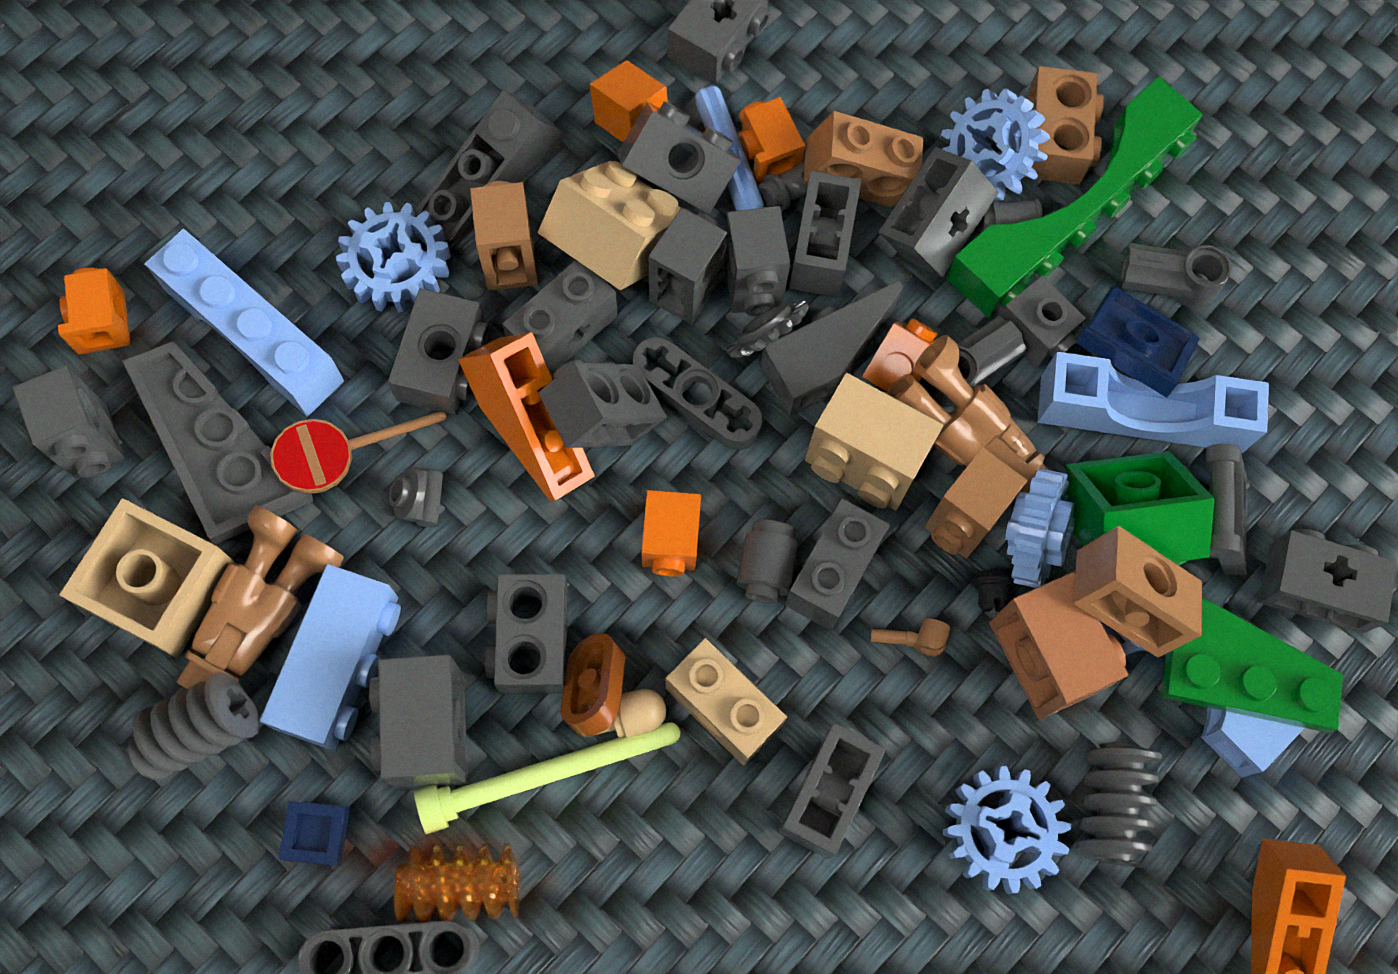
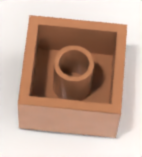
M1074 572L1013 598L989 622L1038 720L1094 696L1129 676L1124 667L1126 657L1118 640L1111 634L1107 635L1100 620L1073 604Z

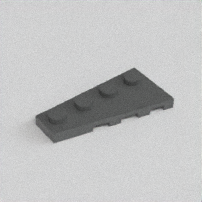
M174 341L122 361L210 543L216 545L250 530L247 516L255 505H259L277 516H282L313 502L312 494L292 491L278 480L271 466V448L269 446L266 447L249 428L246 420L235 408L232 409L217 393L216 387Z

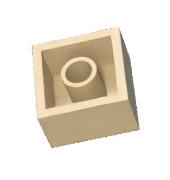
M610 160L560 180L538 230V234L610 284L622 290L649 275V255L681 207L678 206V201L669 193L659 189H652L639 180L636 173L623 167L620 162Z
M846 373L815 425L805 461L812 465V470L821 478L832 483L842 481L857 489L858 495L870 505L882 509L888 506L897 511L938 437L943 424Z
M122 498L59 595L83 610L178 659L213 602L211 601L214 587L217 586L230 563L235 565L236 563L218 546Z

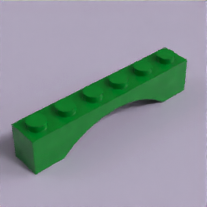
M1158 76L1125 106L1112 130L1111 150L1105 172L1088 192L1068 206L1044 217L1014 224L988 226L954 257L946 279L989 319L1002 306L1005 308L1010 301L1028 287L1026 284L1036 275L1048 277L1063 261L1064 257L1061 253L1067 247L1072 245L1076 249L1080 248L1097 230L1098 226L1095 222L1104 214L1109 219L1113 218L1131 199V195L1128 192L1137 184L1142 189H1145L1164 169L1161 163L1169 155L1175 160L1183 155L1197 138L1192 131L1203 114Z

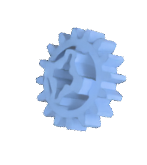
M986 89L983 90L981 103L970 97L965 99L967 111L963 115L952 111L950 116L956 125L953 130H942L941 135L950 140V145L942 150L972 160L981 172L988 176L986 178L999 192L995 199L1001 201L1004 200L1005 188L1019 194L1023 191L1020 180L1024 176L1034 180L1038 177L1032 165L1034 161L1040 162L1047 159V155L1038 150V144L1048 141L1050 136L1042 129H1037L1044 122L1045 118L1038 111L1032 110L1034 104L1022 95L1017 98V95L1008 89H1003L999 97L991 90ZM986 136L997 143L996 146L1002 150V154L997 153L990 147L991 144L985 140ZM1004 170L1001 173L995 175L997 171Z
M385 202L383 214L376 215L368 207L364 209L367 221L361 224L351 219L348 222L353 236H339L338 242L344 253L337 255L336 261L343 272L341 277L347 289H354L359 302L363 304L372 297L377 311L382 312L387 302H394L397 311L403 312L405 300L412 299L415 302L419 288L439 293L440 289L435 277H448L449 270L445 260L451 258L448 243L444 242L446 239L441 225L433 226L429 212L424 211L415 217L411 204L406 203L399 213L394 212L390 202ZM414 236L424 242L427 246V251H423L420 244L414 243ZM361 262L366 263L368 269L373 271V279L362 271Z
M1038 469L1036 477L1031 480L1030 493L1019 492L1016 497L1015 507L1011 519L1008 521L1005 540H1008L1007 554L1013 555L1012 564H1014L1011 576L1014 578L1015 584L1032 588L1045 585L1046 578H1049L1051 564L1061 567L1065 561L1066 551L1075 525V518L1073 516L1075 503L1067 502L1068 495L1066 493L1069 486L1067 474Z
M1000 766L995 769L993 781L984 770L973 775L976 790L966 784L960 785L955 791L963 801L962 805L950 804L945 809L947 814L956 818V825L943 829V836L957 838L959 845L949 852L950 859L965 857L969 863L966 865L962 875L967 879L979 873L984 874L983 889L987 891L994 890L999 881L1002 880L1006 894L1018 893L1020 878L1029 889L1040 887L1041 881L1038 871L1048 876L1056 875L1059 869L1051 860L1052 855H1066L1070 849L1065 844L1057 841L1058 834L1071 830V824L1056 820L1055 813L1065 806L1063 800L1049 803L1045 795L1049 791L1050 784L1045 781L1035 787L1030 786V771L1026 769L1018 772L1014 780L1010 779L1007 766ZM994 792H1005L1004 797L1000 798L997 808L991 809L986 806H977L986 795ZM1030 805L1035 810L1041 827L1037 826L1029 810ZM1009 818V828L1017 832L1016 835L1020 837L1003 841L1004 831L997 828L994 823ZM971 831L977 833L984 847L983 855L976 848ZM1022 850L1027 853H1035V856L1024 866L1017 869H1008L1009 864L1013 863L1017 852Z

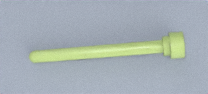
M667 722L650 733L627 738V736L616 738L451 790L449 785L438 788L437 785H429L414 790V797L424 832L429 834L448 828V821L458 818L457 812L674 744L680 738V729L676 724Z

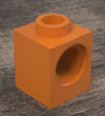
M647 490L642 543V567H652L654 574L669 577L684 575V570L695 571L701 494Z

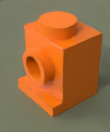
M781 97L768 102L756 101L741 110L739 118L743 127L742 132L738 133V138L747 161L754 160L753 176L757 187L764 182V177L768 174L779 175L802 163L805 144Z
M87 267L77 269L70 275H64L66 296L60 297L59 304L65 324L58 325V332L78 355L131 345L125 291L108 269Z

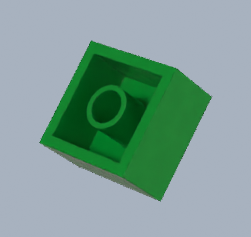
M1170 451L1066 464L1067 481H1069L1066 493L1068 495L1067 502L1075 503L1073 533L1083 547L1115 527L1120 526L1177 565H1181L1187 562V560L1210 557L1214 497Z

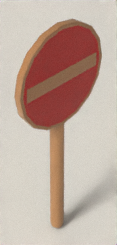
M439 411L350 440L347 439L341 429L331 422L319 419L301 420L286 427L275 439L270 452L272 470L278 480L292 491L305 494L325 492L338 485L348 473L352 461L351 450L442 422L446 419L447 414L444 411Z

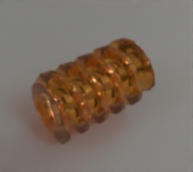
M487 843L481 844L475 861H469L464 844H458L453 860L450 862H446L441 845H434L429 862H422L418 847L415 845L411 846L406 862L400 863L397 867L394 904L396 917L399 922H405L408 919L412 907H414L418 920L428 922L433 915L436 904L444 921H451L455 917L459 904H461L465 918L475 920L483 903L489 917L492 920H498L502 915L506 902L509 904L513 917L515 919L518 918L520 896L519 865L510 843H504L499 860H492Z

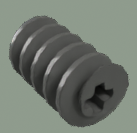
M218 672L208 678L207 682L200 681L191 686L189 690H181L174 694L171 699L165 698L153 707L144 708L136 713L133 720V733L128 740V754L131 764L141 775L151 780H162L174 772L182 771L191 764L199 763L208 756L216 755L225 748L233 747L244 739L252 738L259 733L260 720L257 708L236 679L227 673Z
M1101 743L1099 744L1101 749L1092 750L1087 754L1088 763L1101 771L1090 772L1084 778L1085 785L1098 793L1084 796L1081 803L1083 808L1097 816L1083 818L1079 821L1080 830L1094 839L1078 842L1076 850L1079 854L1094 861L1127 867L1146 868V866L1134 860V854L1151 852L1152 845L1137 838L1136 834L1137 831L1154 829L1155 822L1140 815L1139 808L1157 806V799L1145 794L1141 789L1143 785L1159 783L1160 777L1145 770L1144 763L1162 761V754L1145 747L1130 744Z

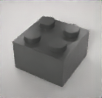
M450 654L379 660V677H371L369 687L371 709L373 712H380V735H372L370 744L373 770H381V779L400 791L416 790L429 785H437L438 788L448 785L450 787L467 786L464 674Z

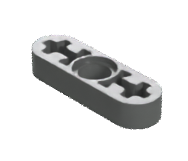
M648 338L636 347L633 354V365L640 366L652 391L658 398L729 449H746L756 442L761 430L762 415L754 402L664 338ZM661 355L665 357V368L677 377L672 389L668 387L670 386L671 375L658 367L652 372L647 371V357L653 360L658 359ZM701 382L709 387L712 396L705 404L692 405L683 398L682 390L689 383ZM721 398L726 400L723 405L724 413L733 419H738L741 415L748 418L746 425L748 431L739 428L734 433L728 430L729 419L718 410L714 419L709 418L717 409Z

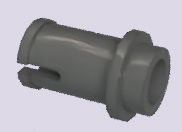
M805 160L803 163L779 175L770 173L764 177V182L759 184L758 189L765 207L780 206L781 212L789 209L791 201L806 194L808 184L804 183Z
M994 199L976 226V231L980 234L990 225L1014 224L1041 218V204L1038 199L1012 202H997Z

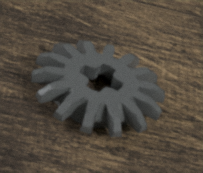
M801 300L797 304L796 302L790 305L782 303L763 312L747 323L736 334L737 339L731 343L732 346L727 348L726 351L730 357H742L751 355L755 350H762L767 343L776 342L778 336L790 332L793 326L799 324L809 306L805 300Z

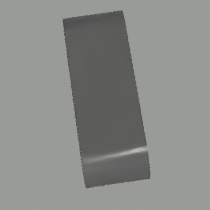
M448 921L328 930L315 933L305 941L299 952L298 965L301 974H326L320 967L319 956L323 947L329 942L334 941L340 945L344 953L343 966L336 974H464L473 967L478 958L479 942L476 934L470 927L463 923ZM453 931L463 940L464 953L456 965L447 967L438 960L435 950L439 938L445 933ZM394 936L402 943L405 953L400 966L394 971H387L378 962L377 953L381 943L388 937Z

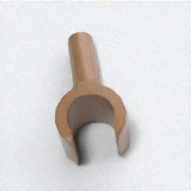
M924 618L919 633L872 629L871 642L906 645L914 647L922 654L934 657L944 651L950 635V626L936 619Z

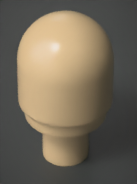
M638 689L622 693L620 708L615 721L607 730L601 733L616 730L619 738L624 736L630 738L655 731L662 725L666 717L664 700L657 692L650 689Z

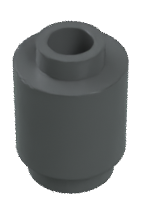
M762 519L754 521L752 531L747 532L745 536L736 582L740 588L746 590L745 597L761 603H776L778 596L789 594L799 545L794 539L796 532L794 527L775 520Z

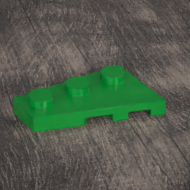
M1202 597V636L1166 653L1161 698L1330 733L1339 729L1343 674Z

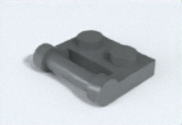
M1233 444L1210 445L1206 448V466L1211 468L1210 494L1214 497L1210 556L1211 558H1219L1224 575H1247V474L1241 450Z

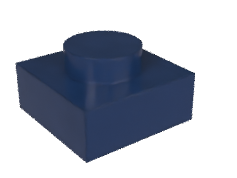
M288 801L278 860L341 867L350 808Z

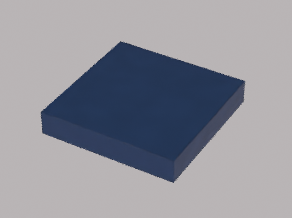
M1111 286L1076 343L1100 358L1110 359L1113 366L1168 398L1177 386L1200 338L1116 286Z

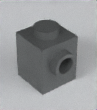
M1043 275L1010 301L1000 315L1005 320H1011L1022 333V339L1027 348L1023 356L1036 369L1050 357L1053 358L1056 352L1070 353L1077 345L1076 341L1078 338L1075 334L1086 319Z

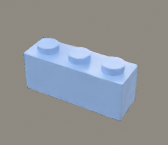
M327 564L259 722L273 730L336 751L340 739L346 741L349 738L358 717V709L354 708L360 690L362 686L366 688L370 686V679L375 677L378 670L380 657L375 654L383 634L390 636L399 619L401 606L396 604L399 597L390 585Z

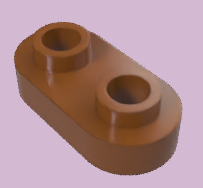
M604 633L593 634L582 640L574 648L567 662L560 714L562 719L578 735L584 737L593 736L607 730L615 721L621 703L625 653L609 635Z

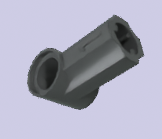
M1129 243L1125 250L1119 283H1121V289L1176 297L1184 306L1203 308L1210 305L1230 277L1232 265L1231 260L1224 251L1211 245L1199 246L1188 252ZM1194 273L1204 275L1208 278L1209 282L1199 280Z
M998 316L957 344L960 355L958 367L963 378L971 387L981 385L1025 354L1027 348L1023 342L1022 333L1011 320H1005ZM924 380V388L940 406H956L939 389Z

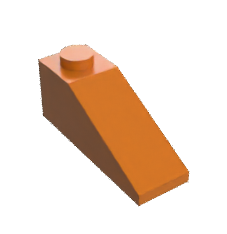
M532 332L497 338L458 359L479 407L549 501L558 500L595 477L583 448H566L538 394L553 379Z
M1262 838L1252 888L1251 974L1326 973L1346 875L1319 845Z

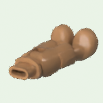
M947 335L937 338L920 355L915 364V370L929 384L945 394L956 405L955 410L947 412L929 395L927 390L909 374L897 379L885 393L943 424L933 446L948 457L947 459L959 465L964 464L967 467L983 447L1028 481L1019 492L1030 493L1031 480L1036 477L1037 470H1049L1043 464L1045 456L1035 449L1031 440L1010 417V412L1005 403L987 385H974L971 387L963 378L958 367L960 355L957 343Z
M255 505L247 516L248 526L254 533L251 552L244 566L239 563L235 565L230 563L217 586L214 587L211 601L213 602L192 643L191 648L194 650L188 651L185 655V658L190 661L176 682L189 690L191 686L200 681L207 682L208 678L218 672L227 673L239 682L238 675L242 676L255 663L274 637L278 638L287 630L288 625L299 612L302 605L299 603V599L294 596L299 588L316 573H324L327 564L339 568L345 557L321 541L303 533L293 548L292 554L280 575L273 584H267L264 580L266 574L298 530L274 513L259 505Z

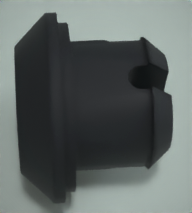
M986 570L977 573L970 580V585L978 589V607L982 611L990 612L994 608L995 612L999 613L1011 601V589L1016 588L1019 584L1014 583V578H1012L1010 572Z

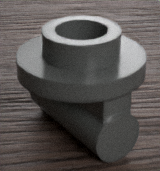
M409 467L402 475L396 476L389 490V504L394 508L395 516L401 520L416 522L417 525L422 527H437L443 474L438 471H423Z

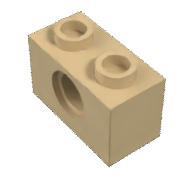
M706 638L666 677L665 689L743 766L776 734L787 719V716Z

